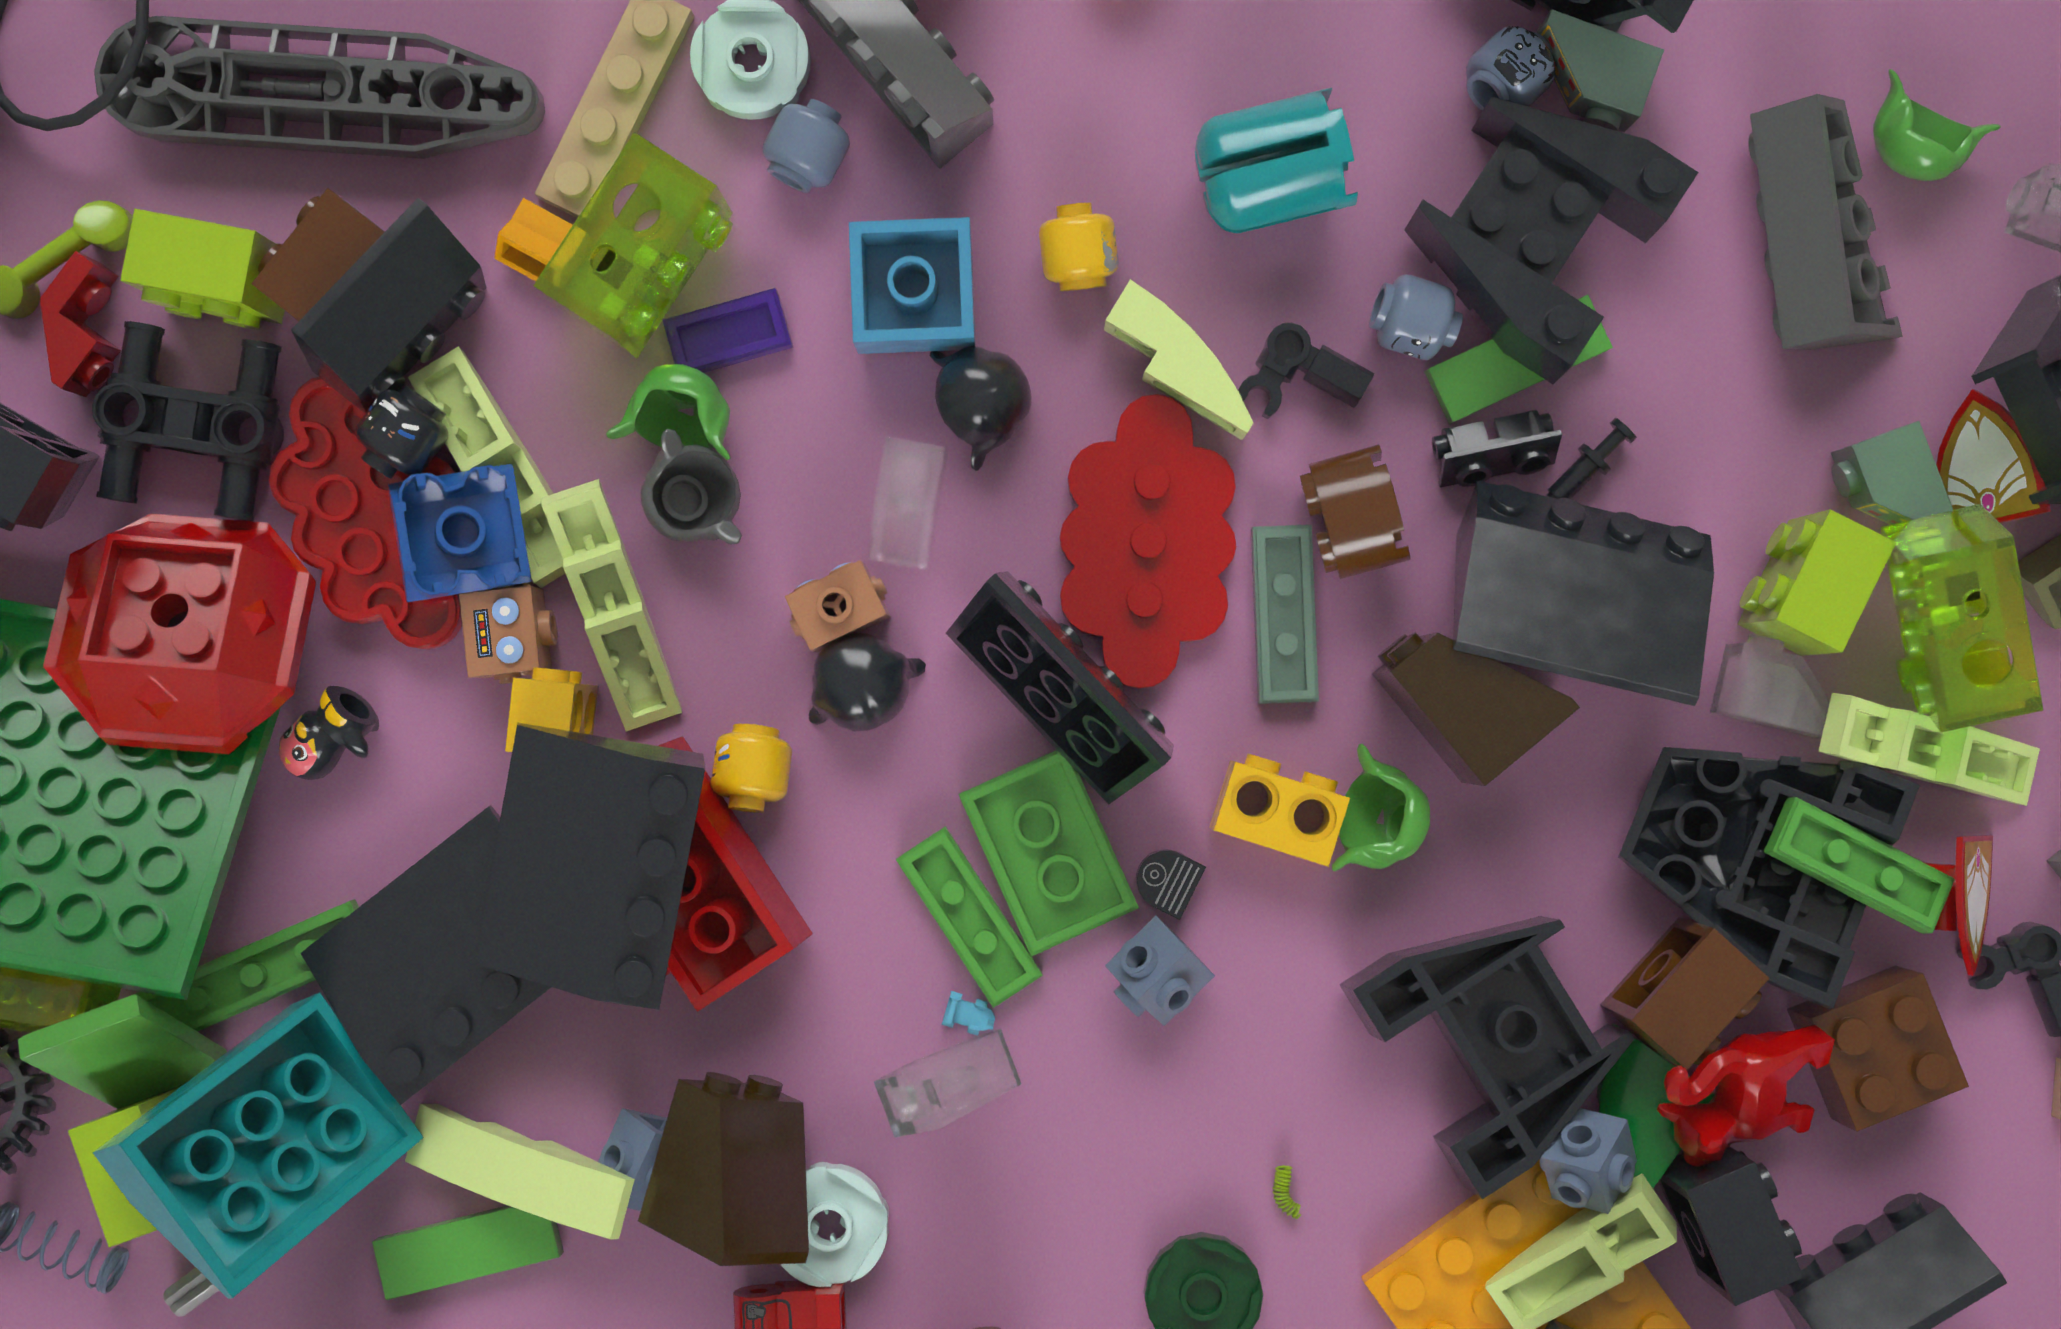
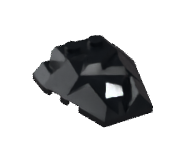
M1663 747L1618 858L1697 923L1715 928L1770 978L1767 981L1770 985L1831 1010L1834 1008L1855 951L1851 950L1850 946L1866 905L1764 853V850L1786 799L1798 797L1892 846L1901 836L1920 785L1856 761L1840 760L1837 764L1801 762V757L1780 756L1778 760L1743 757L1742 753Z

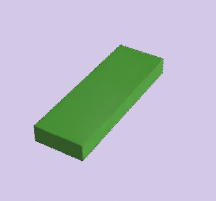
M1589 295L1578 299L1596 311ZM1602 323L1599 324L1573 366L1613 348ZM1493 339L1424 371L1449 424L1545 380L1505 354Z
M1798 797L1786 799L1764 850V853L1922 934L1933 933L1955 880L1953 877Z
M946 826L896 858L903 872L993 1008L1043 976L1033 957H1031L1029 951Z
M508 1205L381 1236L372 1242L386 1300L559 1258L564 1253L556 1222Z

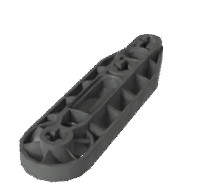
M169 16L149 17L148 44L144 46L136 72L113 103L105 108L109 115L135 134L158 141L420 159L515 136L528 135L540 126L545 114L544 98L532 79L523 72L424 33ZM136 19L114 30L100 48L94 69L98 97L103 94L125 63L135 35ZM194 32L211 33L210 44L206 43ZM179 34L187 35L194 40L190 50L174 56L166 52V49ZM230 35L271 37L269 50L266 52L231 49ZM288 39L330 41L328 56L289 53ZM347 43L390 45L387 60L347 57ZM405 46L432 48L447 54V64L406 61ZM463 61L473 65H464ZM249 73L326 78V80L297 81L264 77L262 81L249 80ZM206 78L204 88H196V82ZM398 86H401L408 94L397 93ZM460 87L465 89L464 99L459 106L448 110L442 109V101L448 91ZM250 89L262 90L264 95L274 96L278 94L310 96L311 98L324 99V102L249 97ZM484 92L490 97V99L485 98ZM518 93L522 97V101L513 102L514 94ZM387 96H392L390 104L386 101ZM499 103H512L510 111L506 112ZM227 117L264 119L265 135L224 133ZM285 121L324 123V139L282 137ZM205 125V131H197ZM343 125L383 127V143L341 141ZM402 129L443 131V139L419 145L399 144Z

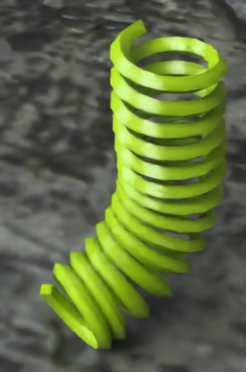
M1285 1165L1277 1166L1274 1175L1275 1182L1272 1187L1274 1189L1272 1192L1274 1194L1273 1198L1276 1199L1275 1203L1278 1204V1208H1282V1212H1286L1287 1216L1292 1214V1218L1298 1219L1302 1215L1298 1214L1301 1205L1291 1200V1195H1289L1290 1188L1288 1187L1291 1185L1288 1182H1291L1289 1178L1292 1177L1290 1174L1293 1168Z

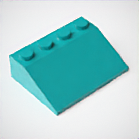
M321 993L289 1005L95 1150L93 1154L130 1204L228 1299H231L424 1137L402 1106L363 1061L340 1020Z

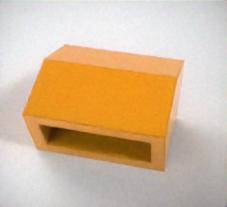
M523 198L511 220L498 232L494 259L559 294L577 274L595 240L587 232Z

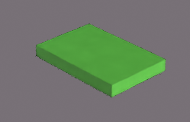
M1057 750L958 794L1031 957L1139 908L1079 773Z
M136 994L26 1034L18 1039L21 1060L116 1109L184 1085L227 1053L226 1049Z

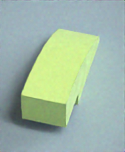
M1130 279L1106 318L1104 331L1152 359L1144 372L1142 381L1240 440H1243L1254 422L1239 391L1217 357L1196 332L1163 301Z
M1641 1173L1633 1178L1630 1188L1625 1193L1620 1192L1609 1214L1588 1208L1582 1209L1509 1262L1486 1282L1485 1288L1514 1329H1536L1622 1283L1625 1270L1677 1243V1222Z

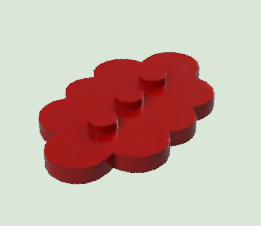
M320 377L311 378L298 388L290 404L289 418L297 441L291 443L278 453L271 465L269 476L273 497L282 508L296 515L291 533L293 549L301 561L311 567L323 570L320 591L324 604L333 615L345 622L366 625L383 620L393 637L408 647L426 650L442 647L454 639L462 627L459 594L407 602L404 591L388 484L403 482L410 475H406L398 470L393 478L390 479L362 460L361 456L367 448L357 439L355 429L365 413ZM435 456L423 473L440 476L458 472L453 465Z
M1160 394L1142 396L1131 402L1120 416L1116 440L1093 443L1082 449L1072 461L1068 474L1069 494L1077 508L1063 522L1059 536L1061 550L1068 562L1074 567L1064 579L1061 589L1060 601L1062 612L1068 622L1080 632L1103 637L1102 653L1106 668L1114 672L1123 685L1136 689L1154 687L1166 680L1176 667L1180 642L1202 640L1216 632L1223 623L1228 609L1227 591L1218 575L1232 562L1237 547L1235 534L1229 523L1222 517L1223 513L1232 503L1236 489L1233 470L1227 460L1217 452L1202 447H1193L1192 420L1187 411L1173 398Z

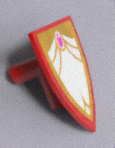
M1972 389L1950 421L1939 447L1936 462L1961 531L2051 512L2050 504H2032L2029 495L2045 487V484L2011 413L2000 403L1978 390Z
M1993 835L1956 837V865L1925 863L1955 879L1934 930L1957 931L1958 925L1963 960L1967 974L1974 976L1987 925L1991 891Z

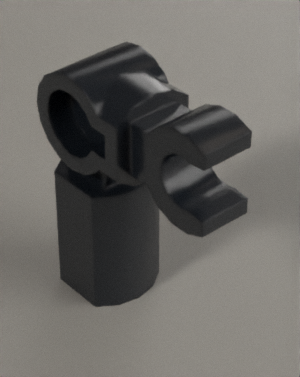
M1292 322L1282 323L1276 326L1269 334L1264 348L1255 362L1256 366L1260 369L1259 373L1245 379L1238 391L1244 401L1249 391L1258 388L1264 390L1269 397V403L1264 409L1262 417L1269 419L1276 413L1281 404V383H1291L1297 370L1306 373L1303 380L1355 408L1375 373L1325 345H1322L1320 349L1312 346L1308 332L1301 325Z
M2023 922L2015 926L2010 933L1997 937V944L1991 946L1983 944L1980 956H1983L1986 960V970L1983 974L1968 979L1969 985L1976 989L1987 990L1996 987L2003 980L2006 972L2010 971L2016 975L2029 970L2031 975L2026 977V981L2047 1034L2051 1037H2061L2060 933L2052 927L2039 923ZM1959 948L1956 952L1958 957L1963 959L1961 948Z

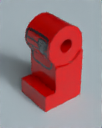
M799 1280L775 1281V1284L750 1285L736 1289L733 1292L734 1329H847L845 1283L832 1284L831 1287H815Z

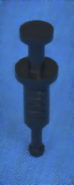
M1614 418L1610 422L1614 430L1594 450L1583 443L1578 448L1582 455L1547 489L1548 493L1546 496L1555 499L1573 498L1598 472L1606 475L1611 468L1604 460L1624 440L1632 443L1637 438L1636 435L1622 421Z

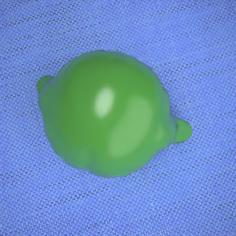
M1889 69L1890 89L1874 121L1873 136L1875 149L1883 162L1893 171L1914 180L1935 181L1943 179L1960 169L1969 159L1980 140L1989 132L2000 129L2001 126L1999 124H1986L1970 127L1909 99L1899 76L1894 70Z
M684 364L656 366L646 374L643 381L638 385L629 400L622 420L607 431L606 437L618 439L637 432L649 442L662 448L661 436L666 429L677 432L684 446L700 445L711 449L714 447L723 458L729 460L731 457L723 445L729 424L730 408L715 382L698 369ZM693 408V415L690 416L678 410Z
M1359 744L1357 748L1358 759L1364 771L1350 785L1345 794L1346 797L1350 798L1339 837L1346 852L1332 864V871L1340 870L1349 863L1372 869L1389 867L1395 862L1413 855L1424 842L1430 827V805L1427 795L1407 777L1405 772L1374 759L1364 744ZM1383 809L1384 824H1378L1376 821Z

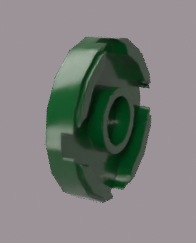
M1205 1232L1180 1236L1160 1249L1147 1269L1143 1292L1148 1316L1155 1329H1253L1259 1320L1263 1301V1291L1258 1270L1245 1250L1225 1236Z

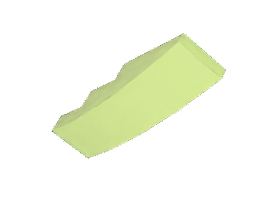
M458 346L408 378L418 394L447 414L441 421L446 426L449 435L445 444L461 472L469 471L473 467L513 465L531 579L537 586L543 588L565 574L563 558L541 506V498L554 493L464 351Z
M597 479L542 497L541 506L563 558V568L584 618L586 634L625 731L627 732L682 713L662 649L600 480Z
M1832 693L1818 752L1849 761L1865 763L1878 769L1938 785L2027 806L2040 748L1968 725L1948 723L1910 710L1890 708L1852 695Z
M420 1104L415 1126L424 1138L407 1151L405 1162L443 1180L505 1205L610 1240L619 1239L635 1179L552 1140L534 1141L496 1122H476L440 1104Z

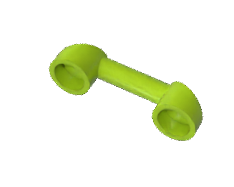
M97 200L86 203L78 209L74 216L73 226L14 268L1 265L0 314L9 318L20 319L33 313L40 301V290L37 282L67 262L75 251L81 252L91 244L110 252L126 248L133 218L132 214L120 205L110 201Z

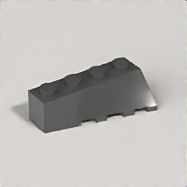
M798 0L939 169L993 125V109L990 106L994 102L993 95L975 73L972 72L965 77L952 61L957 56L954 48L937 28L934 27L928 32L914 15L919 9L914 0Z
M1815 94L1750 114L1752 133L1749 135L1748 147L1750 156L1758 169L1760 191L1757 194L1756 204L1759 216L1766 226L1768 249L1765 252L1764 258L1765 268L1774 284L1777 306L1773 311V325L1776 334L1782 341V348L1815 350L1903 337L1898 316L1886 319L1880 292L1886 291L1891 287L1885 265L1876 266L1875 261L1870 255L1867 243L1871 232L1876 230L1871 208H1868L1862 196L1855 194L1853 183L1861 180L1863 174L1845 101Z

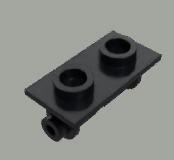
M1536 409L1495 418L1493 426L1497 438L1490 440L1488 439L1483 421L1444 428L1441 435L1432 437L1434 456L1436 460L1443 459L1439 486L1442 488L1458 484L1462 487H1472L1476 485L1477 480L1485 482L1494 476L1513 472L1520 475L1539 472L1548 465L1555 464L1562 432L1561 430L1554 431L1552 418L1549 413L1539 415Z

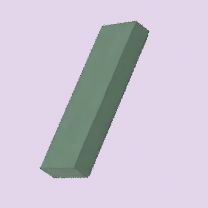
M1312 525L1252 527L1251 548L1258 704L1319 702Z

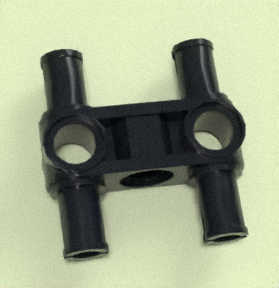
M125 321L118 373H111V378H107L106 386L96 394L92 404L93 417L99 426L98 437L101 438L100 444L106 445L100 486L96 497L137 504V491L144 452H150L151 447L217 457V462L223 463L217 506L214 509L213 515L254 522L255 516L253 514L260 470H267V466L271 465L272 456L281 448L284 440V428L278 418L280 406L277 405L278 400L272 398L278 358L282 347L264 341L242 339L235 391H229L228 395L161 385L162 382L156 380L165 329L151 324ZM136 399L139 405V414L137 419L126 427L123 421L124 409L129 402ZM254 417L257 422L256 435L251 442L242 445L239 439L240 426L246 419Z

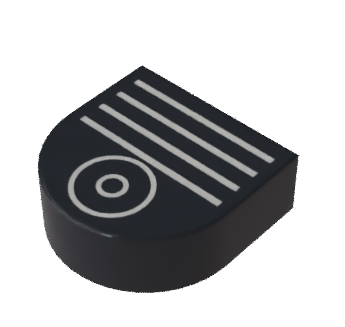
M1157 850L1147 855L1140 863L1136 873V885L1142 898L1149 905L1180 920L1206 866L1173 850Z

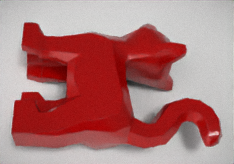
M1817 1025L1792 1031H1769L1756 1035L1744 1033L1737 1035L1718 1051L1708 1055L1689 1078L1686 1068L1681 1065L1673 1067L1668 1071L1664 1079V1088L1668 1100L1673 1103L1659 1104L1657 1110L1661 1116L1674 1122V1140L1683 1150L1685 1161L1696 1167L1720 1161L1724 1152L1731 1144L1762 1140L1787 1126L1797 1133L1809 1131L1815 1109L1809 1104L1787 1103L1785 1099L1787 1095V1082L1808 1062L1816 1069L1829 1064L1835 1039ZM1715 1089V1095L1709 1104L1698 1103L1709 1096Z

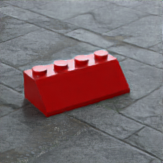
M683 736L658 745L660 747L693 752ZM706 770L668 962L669 970L697 1012L796 948L813 934L733 811L728 808V804L723 796L717 794L711 788V778Z

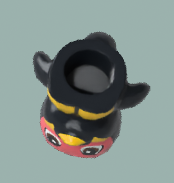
M328 686L322 693L318 710L305 712L283 733L279 741V756L283 765L291 774L305 780L324 778L337 765L346 748L357 757H367L368 744L364 736L369 732L379 729V719L372 706L358 693L344 687Z

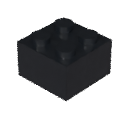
M1730 1146L1724 1152L1720 1161L1712 1162L1702 1167L1692 1166L1687 1163L1683 1153L1676 1156L1659 1180V1183L1673 1217L1677 1222L1698 1276L1734 1306L1804 1278L1795 1258L1802 1254L1801 1245L1787 1220H1779L1771 1201L1778 1197L1777 1188L1769 1171L1761 1162L1756 1164L1743 1151H1736Z

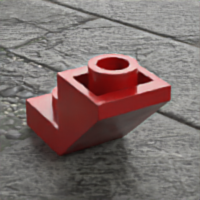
M78 251L73 253L40 297L51 382L62 390L87 397L91 391L99 389L106 383L107 378H110L114 369L112 362L121 350L84 322L89 316L98 313L107 304L112 292L111 286L119 276L102 263Z

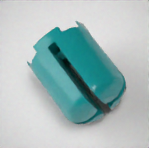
M1332 87L1217 115L1202 125L1195 145L1196 168L1199 181L1205 182L1206 191L1203 192V198L1207 212L1223 230L1239 234L1357 204L1358 192L1346 195L1344 171H1348V162L1354 161V155L1342 108L1329 110L1327 105Z

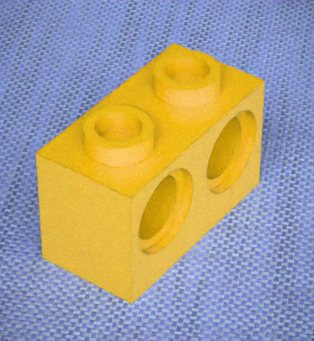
M533 667L532 679L513 678L505 751L512 752L518 722L593 735L598 685L581 684L582 672Z
M1247 753L1244 764L1230 760L1209 828L1329 867L1350 801L1349 797L1335 793L1338 782L1306 771L1303 773L1301 782L1278 775L1281 763ZM1258 781L1266 789L1267 803L1259 813L1246 815L1241 812L1237 805V793L1244 784ZM1314 799L1323 809V821L1315 831L1303 833L1295 825L1294 812L1301 802Z

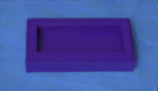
M776 288L662 320L674 364H684L703 373L794 348Z

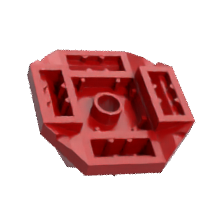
M150 513L70 554L43 667L97 735L108 745L230 754L248 738V732L269 718L295 693L316 580L267 522ZM188 611L186 618L180 624L168 628L170 620L175 615Z

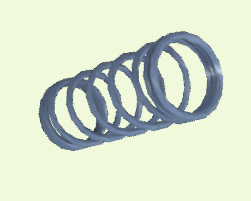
M7 1202L0 1206V1245L10 1235L18 1220L20 1212L17 1204ZM35 1212L28 1215L19 1237L8 1247H0V1253L17 1245L19 1260L23 1262L34 1258L40 1253L39 1262L45 1271L55 1268L62 1262V1272L64 1278L68 1280L77 1277L85 1270L87 1287L90 1289L96 1287L97 1291L103 1294L110 1292L116 1286L129 1259L128 1249L121 1248L119 1245L114 1247L105 1258L99 1270L96 1283H89V1271L92 1260L95 1258L103 1242L100 1238L94 1244L86 1263L76 1273L68 1275L66 1273L67 1259L80 1236V1230L78 1229L71 1236L64 1254L51 1266L44 1265L45 1247L57 1229V1220L48 1228L41 1246L29 1257H23L21 1255L23 1237L35 1220Z

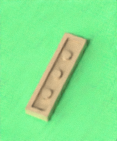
M630 0L534 193L540 200L592 225L695 17L690 8L674 0Z

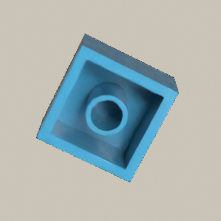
M970 217L849 222L853 344L858 354L953 351L976 346Z

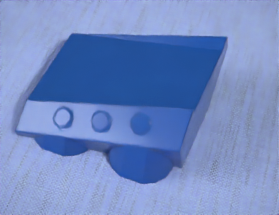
M512 464L473 467L469 471L435 476L431 473L413 474L403 482L388 484L407 602L531 582Z

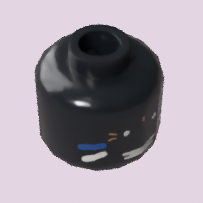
M405 386L401 393L396 390H384L356 426L355 435L359 442L367 448L361 459L390 479L393 478L398 470L406 475L423 473L448 439V430L441 422L447 414L408 386Z

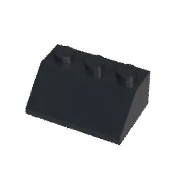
M417 198L304 315L291 331L311 370L366 414L384 390L390 389L400 392L405 383L404 376L419 360L422 363L427 362L439 351L445 341L444 333L458 318L462 320L469 318L480 307L485 298L484 290L486 289L482 268L431 208L421 199Z
M1919 1192L1918 1194H1905L1893 1199L1884 1207V1214L1866 1225L1856 1224L1841 1230L1834 1236L1833 1244L1816 1255L1808 1254L1797 1257L1796 1260L1804 1278L1773 1291L1796 1329H1932L2007 1284V1281L2001 1271L1943 1204Z

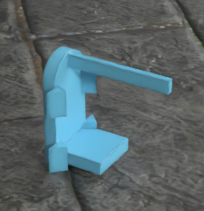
M951 991L941 1025L953 1028L954 1023L968 1026L967 1033L977 1036L980 1030H993L995 1015L987 1007V1001L977 999L976 1003L962 999L963 994Z

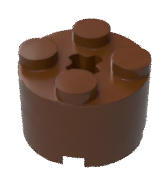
M1379 444L1310 463V473L1300 475L1301 486L1310 517L1322 514L1326 531L1315 534L1325 573L1337 570L1340 579L1411 560L1408 545L1396 548L1395 541L1402 540L1400 531H1404V526L1387 465L1383 464L1375 467L1373 463L1381 461L1382 450Z

